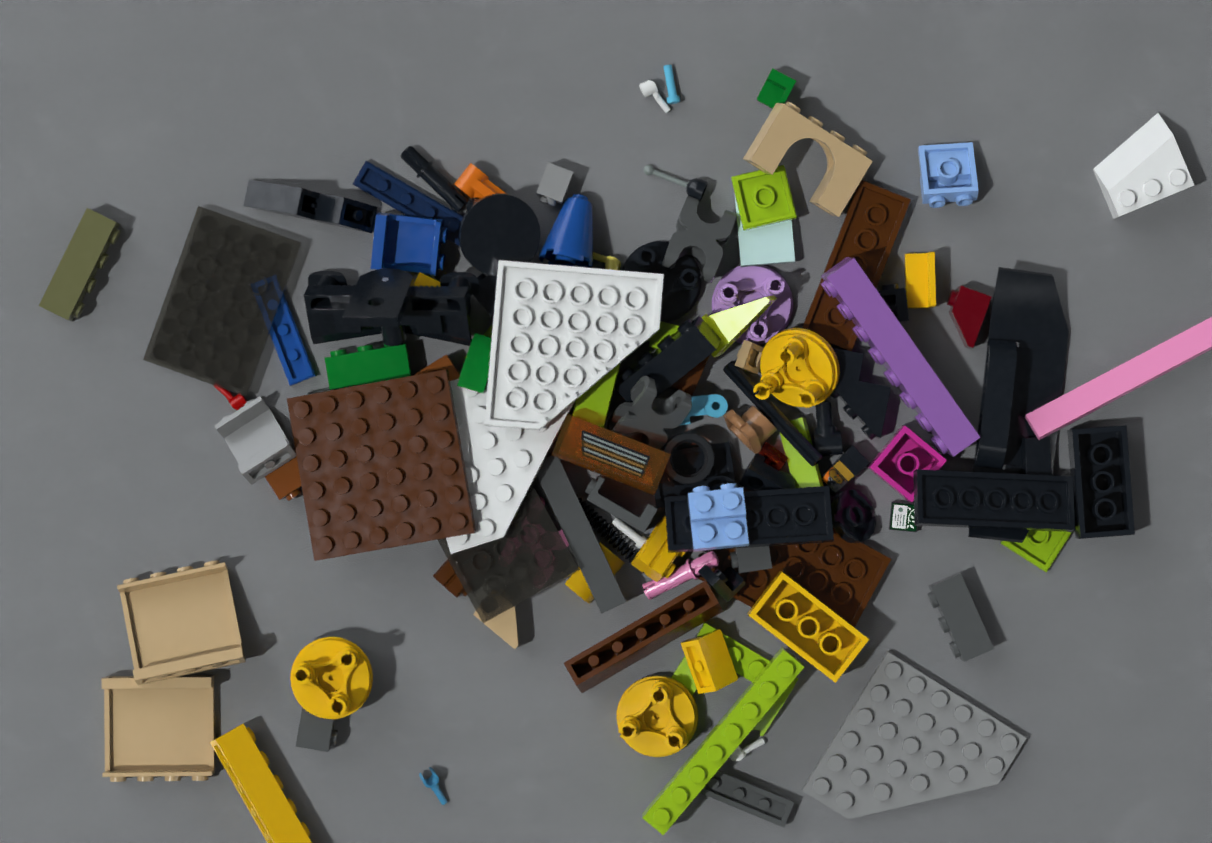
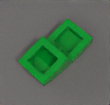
M477 333L474 334L457 386L485 394L488 384L492 338Z

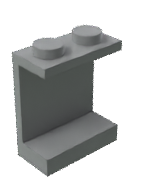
M261 396L248 401L242 408L226 415L220 422L214 425L239 464L237 467L241 474L251 485L296 457L294 448L270 407Z

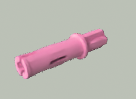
M710 551L694 560H686V564L674 569L668 578L663 576L658 582L652 580L644 583L642 587L645 589V595L649 600H652L692 578L697 580L700 575L698 571L705 564L710 569L719 565L718 556L714 551Z

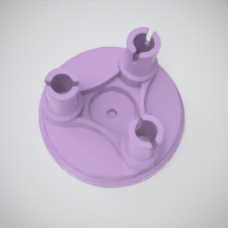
M764 265L738 266L727 272L716 285L712 296V313L715 314L775 295L777 300L735 341L743 344V341L746 340L760 345L767 343L778 332L785 330L792 316L793 297L787 282L775 270Z

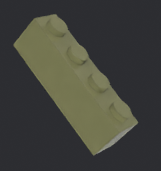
M86 208L39 304L40 307L69 321H73L74 317L79 318L85 306L82 301L86 293L90 294L97 282L94 276L98 268H104L109 257L106 252L110 244L114 245L120 236L119 223Z

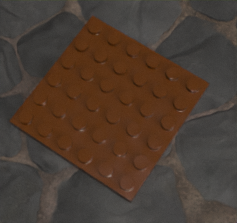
M448 370L287 398L314 561L476 533Z

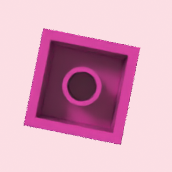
M902 425L867 468L908 502H913V471L916 469L939 470L947 460L908 427Z

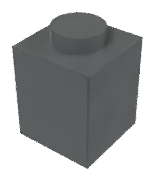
M769 546L734 548L735 551L730 552L732 568H737L738 573L772 568Z

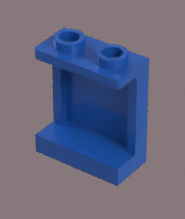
M379 212L375 218L370 269L393 268L409 272L430 274V276L438 275L439 270L444 269L445 254H441V245L447 241L448 227H443L444 220Z

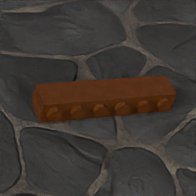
M705 580L564 662V665L581 693H584L720 614L723 610Z

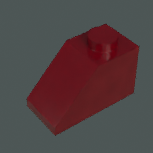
M959 286L957 291L952 289L947 305L951 306L949 314L964 346L971 349L974 348L992 296Z

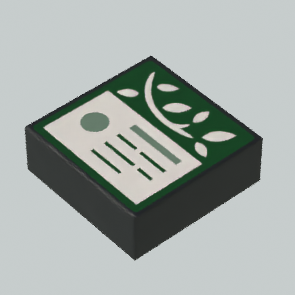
M891 502L889 529L917 532L914 520V504Z

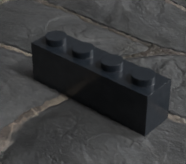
M700 316L693 321L687 319L678 327L677 330L679 332L673 337L667 335L658 343L657 346L659 348L653 353L647 351L639 358L637 366L633 369L629 366L618 376L620 380L615 390L627 402H633L631 399V389L641 377L648 376L655 379L656 397L716 351L721 341L719 336Z

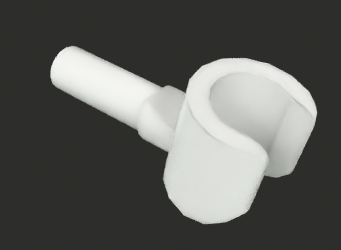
M647 80L639 84L644 98L653 95L665 113L671 110L660 96L661 94L658 92L657 86L653 81Z
M763 738L745 746L743 749L738 746L729 758L732 761L742 760L750 751L765 744Z

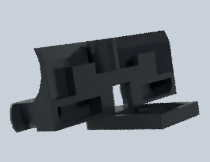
M385 268L365 273L359 277L356 285L347 286L346 279L340 272H313L308 277V287L304 293L313 344L381 334L385 345L397 346L407 340L406 333L470 346L472 342L470 299L472 295L479 294V281L472 273L452 272L441 277V287H423L422 285L418 287L414 285L413 276L408 272L400 269Z

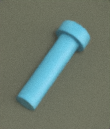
M665 65L663 68L669 96L666 98L667 104H676L680 102V96L677 95L672 65Z

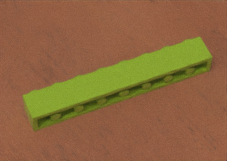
M782 646L642 813V818L664 836L804 669V664Z

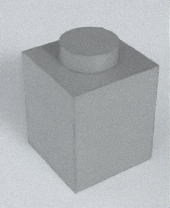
M548 162L536 192L538 196H541L540 201L555 207L556 203L562 204L574 172Z

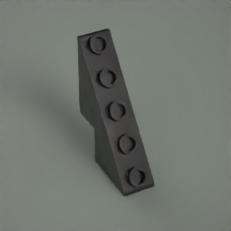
M249 180L243 205L245 207L372 233L377 212L376 206L346 197Z
M833 348L838 358L840 374L838 384L831 397L835 400L839 397L844 402L843 410L852 420L857 417L864 426L861 427V430L870 440L881 438L891 387L859 381L864 354Z

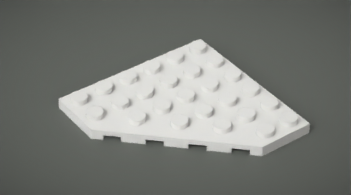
M499 260L484 426L541 430L659 331L664 274Z
M459 379L450 381L476 533L446 538L451 554L505 537L512 520L525 499L574 402L541 430L484 426L487 387L485 394L457 386Z

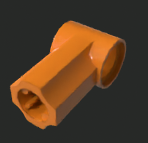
M472 163L467 166L454 183L459 190L471 199H481L492 194H507L488 180L489 177Z

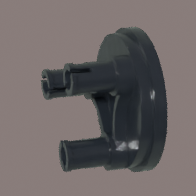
M492 194L481 199L472 198L473 202L469 200L466 204L467 212L460 224L459 243L462 253L470 265L484 274L497 276L499 260L529 263L533 259L540 242V226L534 211L528 204L508 194Z
M655 241L637 248L627 258L622 271L664 274L660 321L670 322L684 316L695 305L701 291V273L696 260L690 255L680 257L673 269L663 266L662 263L669 242Z

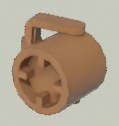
M753 405L741 417L732 409L723 415L728 429L755 454L760 452L761 446L777 431L773 424Z

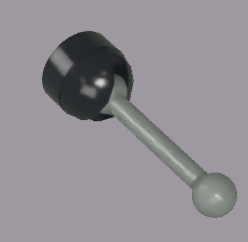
M646 165L643 169L646 175L653 174L685 187L688 196L698 199L699 202H701L708 185L707 181L698 178L685 182L655 170L652 165Z

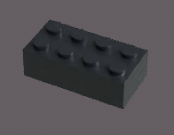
M1127 425L1067 430L1070 473L1073 476L1075 538L1135 535Z

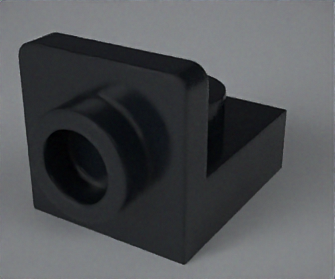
M898 284L882 285L883 290L878 291L881 297L893 296L894 301H889V308L899 322L909 321L906 289L899 288Z
M705 564L698 571L727 602L746 584V581L732 567H728L722 573L718 568L713 572Z

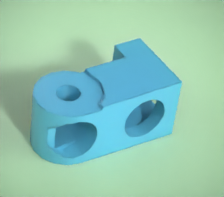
M719 394L692 396L691 410L680 425L690 424V417L692 416L722 417L728 408L726 399Z

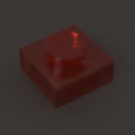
M768 442L763 445L759 454L766 457L764 462L778 471L788 459L787 456Z

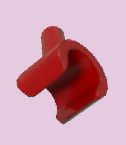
M217 381L213 385L226 397L235 410H239L248 402L241 392L233 396L220 382Z

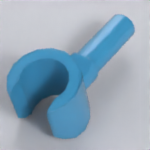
M429 767L432 772L431 777L425 779L421 772L419 777L427 788H431L440 803L444 805L447 803V799L439 788V777L434 769Z

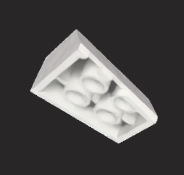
M1159 113L1153 116L1123 144L1093 168L1113 219L1194 186L1175 137Z

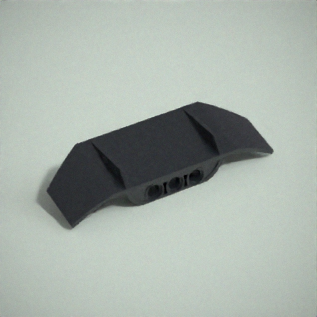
M998 268L989 324L977 431L980 438L976 440L973 472L1023 474L1021 438L1036 437L1025 419V415L1062 396L1069 329L1052 274ZM1058 431L1046 436L1050 437L1052 475ZM969 528L968 537L1022 543L1029 530Z

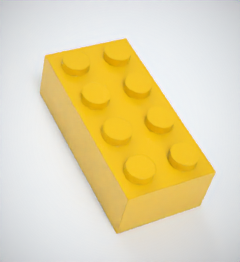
M779 571L747 613L752 619L835 683L869 641L866 636L782 571Z

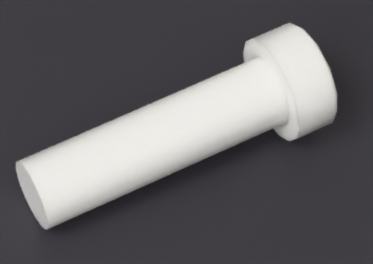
M617 517L611 523L636 543L635 546L639 549L647 540L644 535L641 537Z

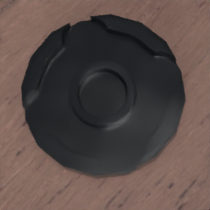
M856 489L844 490L837 493L832 499L833 527L838 535L848 543H860L869 539L874 533L876 518L875 516L872 517L871 510H873V506L865 494Z

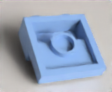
M973 142L918 146L922 204H929L931 208H940L946 202H956L958 206H968L973 201H977L979 189Z
M727 483L720 486L721 490L710 491L709 486H699L693 488L692 493H688L693 551L749 546L743 487L737 488V484Z

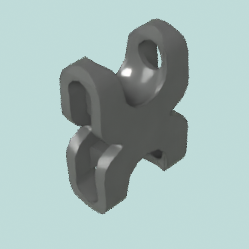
M687 196L676 223L677 231L670 239L662 265L673 269L680 257L685 255L694 256L699 259L702 265L701 280L712 283L723 257L722 247L726 245L737 214L726 210L718 222L713 224L705 223L697 214L699 200Z
M643 376L631 389V399L633 402L620 404L609 418L607 435L613 439L622 440L629 433L641 432L643 433V451L656 454L668 440L665 428L678 427L689 414L692 407V397L684 391L677 390L669 398H655L657 395L655 379Z

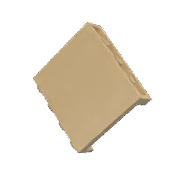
M218 560L204 563V567L193 569L192 566L181 567L177 569V573L168 575L166 572L151 574L149 579L144 580L129 578L124 580L123 584L117 585L121 596L134 666L133 676L137 685L246 662L229 572L225 562L220 563Z
M214 675L180 676L143 685H137L134 681V676H105L101 678L102 689H104L105 772L102 773V777H110V782H124L126 777H137V781L147 782L154 781V776H164V781H181V776H192V781H206L208 776L215 774V751L210 744L211 741L215 740Z

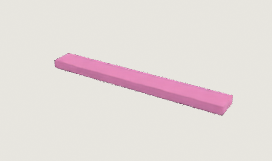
M1212 317L1026 414L1025 419L1038 440L1211 350Z

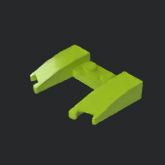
M704 622L695 638L702 637L717 629ZM722 632L736 673L753 682L769 663V660ZM684 655L671 678L681 682L693 695L697 688ZM798 677L793 680L752 729L760 730L759 736H764L799 680Z

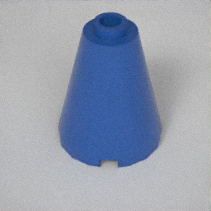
M573 194L572 197L566 198L539 253V260L541 262L545 258L549 260L548 264L592 268L593 205L586 196Z

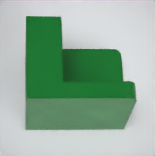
M772 68L757 97V101L772 109L776 103L785 104L796 80Z

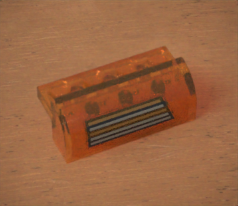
M569 414L566 416L552 453L554 457L651 495H655L671 455Z

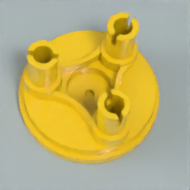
M804 328L782 330L767 342L762 351L760 360L762 377L760 382L754 386L753 392L755 393L759 390L755 396L761 400L767 399L772 393L781 402L795 407L809 408L820 404L832 394L838 384L840 368L836 353L822 336Z
M323 637L309 643L295 658L290 675L291 687L296 700L306 711L324 719H339L356 712L365 703L373 685V670L365 652L352 641L341 637Z
M653 675L635 681L626 689L618 703L617 725L621 734L620 737L635 751L646 756L665 757L677 753L690 742L698 725V708L693 695L681 682L667 676Z

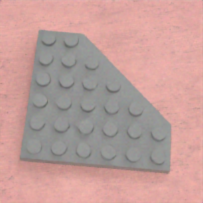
M887 651L801 790L845 818L853 819L998 785L1027 738Z

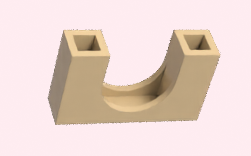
M790 102L786 104L776 103L743 160L762 172L773 175L793 143L804 138L813 139L823 148L826 154L827 169L809 202L831 216L840 217L873 161L866 157L867 152L861 147L854 144L850 147L844 143L845 137L833 130L830 133L822 128L823 123L816 118L809 116L807 119L799 114L801 109Z

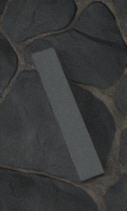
M557 453L545 458L537 473V477L602 614L625 603L626 600Z

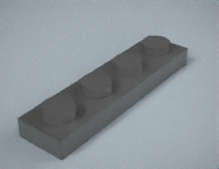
M719 770L700 791L703 795L781 827H785L794 805L792 800Z

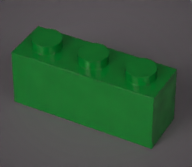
M384 344V348L374 349L373 345L357 347L358 352L347 354L346 349L330 352L331 357L324 358L330 390L412 376L406 344L387 346Z

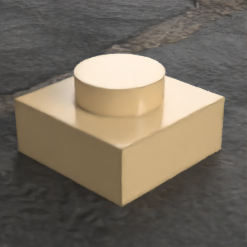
M744 340L742 347L738 351L735 366L758 374L764 347Z

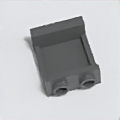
M600 476L598 480L592 478L585 490L589 494L587 500L644 533L658 509L647 503L638 517L598 493L605 480L604 477Z

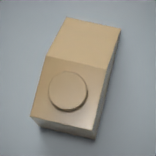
M494 588L473 615L512 648L516 649L519 645L516 605L512 603L515 598L503 588L500 591Z

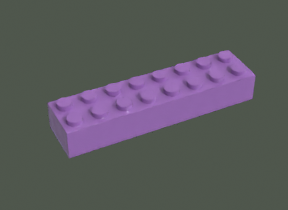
M846 257L822 274L821 278L824 280L821 283L822 288L829 297H836L840 303L836 307L842 316L849 321H853L855 327L852 330L861 342L864 341L869 344L871 349L868 352L877 364L884 365L886 368L884 375L890 384L901 389L900 398L908 408L915 409L918 414L915 416V419L921 428L932 433L933 437L930 440L935 448L943 454L947 453L954 457L978 440L980 436L855 258Z

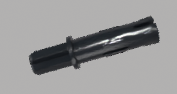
M412 146L407 147L400 155L401 159L418 174L416 177H421L456 213L466 205L469 200L432 166V161L428 162Z

